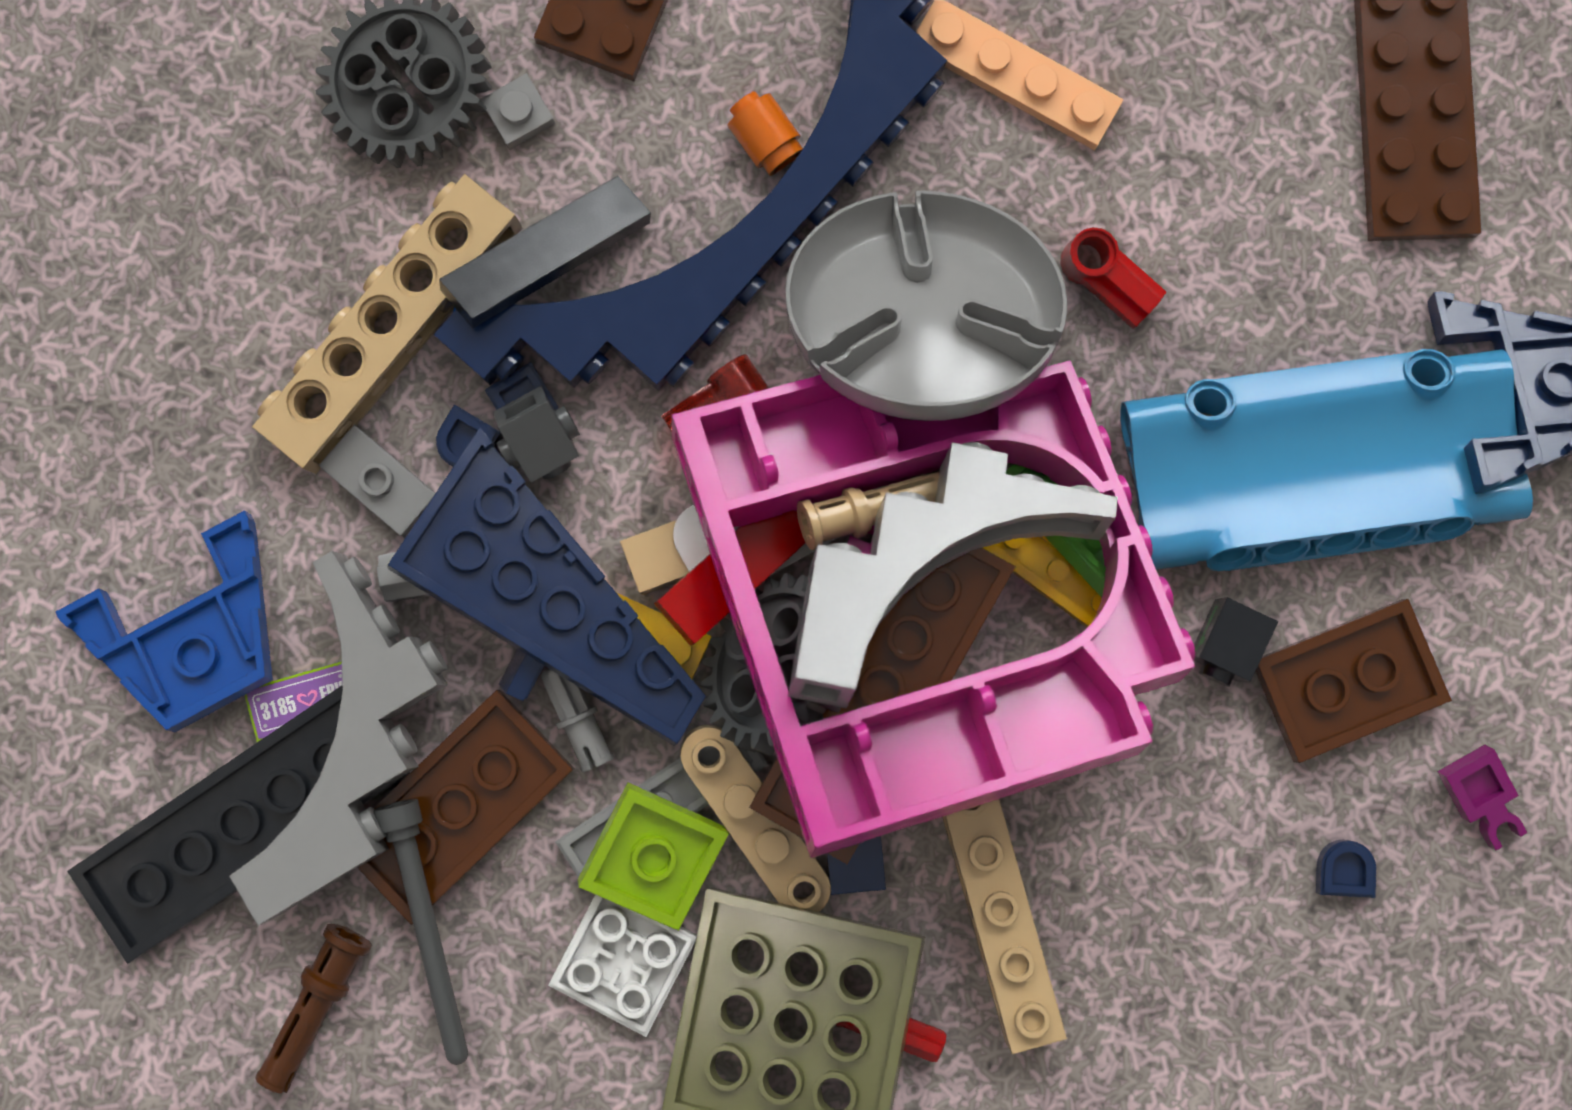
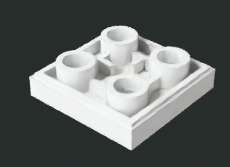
M595 895L548 986L647 1037L696 942L697 934L683 927H680L679 931Z

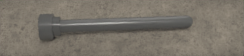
M417 798L403 800L373 810L382 832L387 835L386 841L393 842L446 1058L451 1064L460 1065L468 1057V1048L415 838L416 835L420 834L418 824L423 821Z

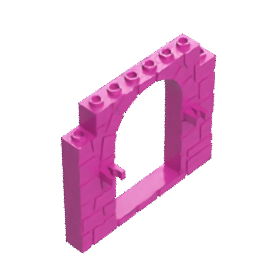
M1071 360L1045 367L1028 387L1009 401L993 409L976 415L950 420H909L873 411L842 396L822 379L821 375L672 415V440L700 520L726 604L730 611V616L753 681V686L810 859L1139 755L1153 742L1150 736L1153 733V723L1146 705L1142 701L1137 702L1135 696L1178 683L1195 668L1193 662L1195 659L1193 641L1189 633L1184 628L1180 629L1172 610L1174 598L1171 587L1163 576H1158L1151 559L1153 548L1150 536L1146 528L1142 525L1138 526L1130 507L1132 495L1129 484L1124 476L1117 475L1110 458L1112 448L1109 435L1103 426H1097L1090 409L1092 399L1089 386L1083 377H1077ZM952 442L958 444L967 442L981 443L990 447L993 451L1007 453V463L1026 467L1038 473L1041 472L1058 485L1067 487L1086 485L1097 489L1101 494L1118 497L1116 518L1099 540L1106 567L1101 603L1092 623L1074 639L1041 654L800 726L791 697H788V688L734 527L776 517L789 511H797V503L802 500L808 499L811 503H816L841 496L842 491L849 487L859 488L864 492L908 480L916 475L938 471Z

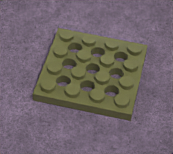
M717 888L706 889L662 1110H892L925 936L808 909H800L795 906ZM746 939L756 941L764 951V962L758 971H749L739 963L737 951L740 944ZM797 952L808 953L816 960L818 974L813 983L803 984L793 977L790 963ZM860 965L870 972L873 986L867 996L857 997L846 989L844 974L849 966ZM733 995L745 997L753 1007V1018L748 1026L734 1024L727 1015V1003ZM784 1009H797L806 1018L807 1031L803 1038L797 1040L790 1039L781 1031L779 1018ZM847 1021L853 1023L859 1029L862 1042L858 1051L846 1053L835 1045L833 1030L837 1023ZM721 1051H730L740 1059L742 1074L738 1081H726L717 1073L715 1062ZM773 1065H785L794 1073L796 1087L792 1094L780 1095L771 1088L768 1074ZM837 1078L846 1083L851 1094L848 1107L835 1109L824 1101L822 1086L825 1080Z

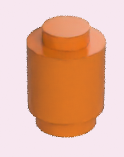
M753 91L731 107L730 112L734 117L729 121L728 128L757 168L764 167L769 176L778 173L795 161L802 152L803 148L798 142L801 135L771 93L759 97L757 92Z

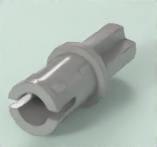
M549 668L541 673V679L560 719L556 726L558 729L564 728L581 766V772L593 769V766L598 767L614 759V755L610 752L594 716V713L598 712L597 707L593 706L590 708L583 690Z

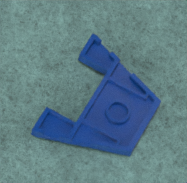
M245 510L201 533L223 579V583L127 634L110 596L100 588L55 612L58 619L81 638L86 644L85 647L113 671L121 680L120 683L168 731L176 733L273 680L257 531L252 515Z

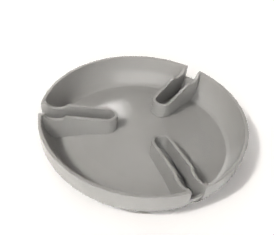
M916 191L915 204L898 205L897 192L873 196L844 207L826 218L812 230L797 249L791 262L786 282V308L791 332L797 347L809 365L818 371L822 379L831 388L849 400L882 414L909 420L938 421L963 418L993 409L1009 401L1028 387L1048 365L1055 347L1061 338L1067 315V294L1061 271L1052 254L1032 231L1007 213L975 199L935 191Z

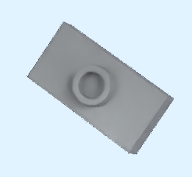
M356 425L352 426L319 464V467L402 537H405L435 495V492Z

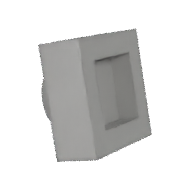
M527 73L480 99L487 107L488 115L509 150L555 124L554 118Z

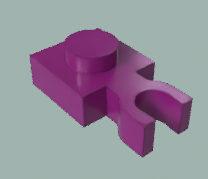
M1484 744L1437 771L1460 816L1469 823L1480 818L1479 830L1489 847L1495 851L1503 847L1496 835L1497 829L1502 823L1507 822L1511 831L1520 837L1527 834L1519 817L1509 812L1505 806L1506 803L1519 795L1495 749Z

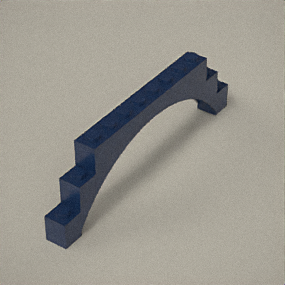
M850 0L847 40L840 71L825 110L802 152L765 199L735 227L699 253L658 275L615 291L571 301L530 305L514 304L473 329L456 309L434 335L489 385L497 377L501 381H505L516 371L524 360V356L520 352L527 346L573 388L582 379L587 384H590L599 376L610 361L605 356L609 349L614 351L658 391L666 382L675 387L695 364L689 358L694 350L702 342L710 347L720 338L731 324L725 318L729 311L738 301L746 307L754 300L767 283L761 278L763 273L774 261L782 267L795 254L802 244L797 235L810 221L815 226H818L830 215L838 204V201L832 196L845 182L854 187L874 164L868 157L881 142L890 147L909 125L910 122L904 118L916 102L923 108L926 107L944 86L945 82L939 77L947 60L904 22L906 21L912 26L927 10L932 0Z

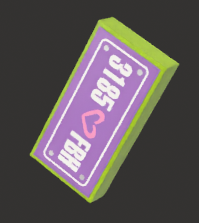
M342 661L268 682L244 695L256 741L259 742L342 686Z

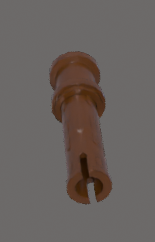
M327 924L323 932V936L326 939L313 965L305 966L301 974L303 988L283 1024L266 1060L255 1076L256 1081L261 1086L272 1092L280 1094L288 1092L297 1070L322 1026L334 1001L337 1002L341 998L346 997L350 989L347 981L360 956L368 955L372 947L369 940L347 927L338 924Z

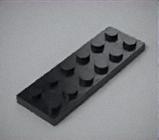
M343 685L67 871L127 964L136 961L236 893L237 889L229 876L264 851L295 818L321 775L336 735ZM409 773L362 800L363 805L398 783Z

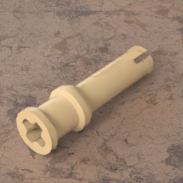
M940 471L864 492L859 488L849 487L842 491L841 496L816 503H811L808 499L799 501L797 503V516L807 546L813 551L816 550L818 544L823 545V542L849 534H853L856 538L865 536L867 532L872 530V526L875 525L876 515L886 492L892 494L914 492L923 495L928 501L935 502Z

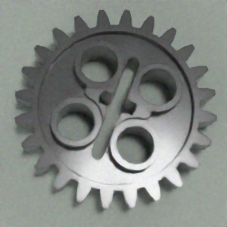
M364 0L365 16L360 18L348 10L346 16L351 27L347 31L337 27L331 29L334 36L340 41L337 47H321V51L331 60V65L316 68V73L329 83L316 90V94L325 103H330L321 111L322 115L331 123H336L332 131L343 141L348 140L347 145L358 155L366 151V155L376 164H380L386 155L391 164L396 168H400L405 154H407L419 167L423 164L424 151L430 150L440 160L443 158L441 143L448 140L458 148L462 146L460 138L456 133L460 127L470 131L477 129L468 117L470 112H486L487 107L476 96L477 93L492 90V85L484 76L479 75L491 69V63L484 55L479 54L486 46L478 34H472L475 28L466 16L459 18L458 11L449 2L441 7L438 0H423L422 3H420V0H403L402 4H399L397 0H384V7L378 9L371 0ZM417 34L412 46L399 50L405 38ZM377 45L384 46L390 56L433 105L432 113L426 114L416 100L403 88L396 76L374 51ZM376 69L374 77L370 82L358 85L360 76L365 71ZM443 73H450L449 79L444 86L439 89H431L433 81L437 76ZM408 107V113L404 120L398 124L391 125L392 117L396 111Z
M784 573L780 582L768 577L765 580L763 591L756 588L755 593L789 691L808 577L801 575L797 579L788 573ZM723 618L719 623L725 632L722 637H712L709 642L717 649L716 654L703 660L705 666L712 668V674L701 681V686L713 691L704 700L703 706L715 711L709 721L712 725L722 728L720 734L722 738L734 742V745L753 753L758 751L772 756L775 751L733 622ZM791 697L800 726L823 720V713L827 709L839 713L841 710L838 706Z

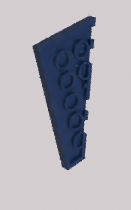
M479 428L388 563V570L675 746L704 701L705 694L664 645H660L640 622L637 613L626 600L623 601L604 579L605 575L550 510H546L525 485L526 481L513 466H509L494 448L490 438Z

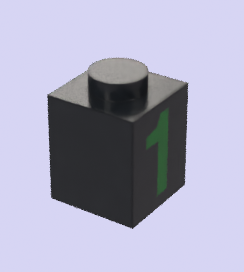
M1229 597L1215 599L1194 643V661L1202 664L1199 674L1227 687H1230L1232 680L1251 682L1279 621Z

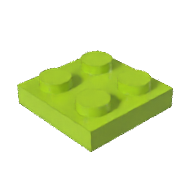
M627 782L577 879L578 887L679 931L729 832L725 826Z

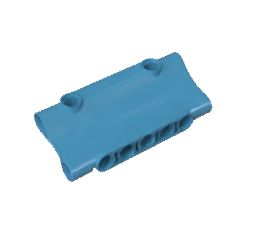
M1421 349L1414 352L1234 377L1203 379L1190 386L1187 393L1123 401L1120 406L1121 430L1138 502V526H1144L1150 536L1153 548L1151 559L1156 570L1195 565L1198 561L1206 560L1207 567L1211 570L1231 571L1440 542L1459 537L1470 531L1474 525L1526 519L1532 512L1533 495L1527 474L1485 493L1475 494L1464 452V447L1472 439L1518 435L1514 404V371L1511 359L1503 349L1449 357L1433 349ZM1201 413H1208V414H1211V415H1213V416H1206V415H1203V414H1201Z

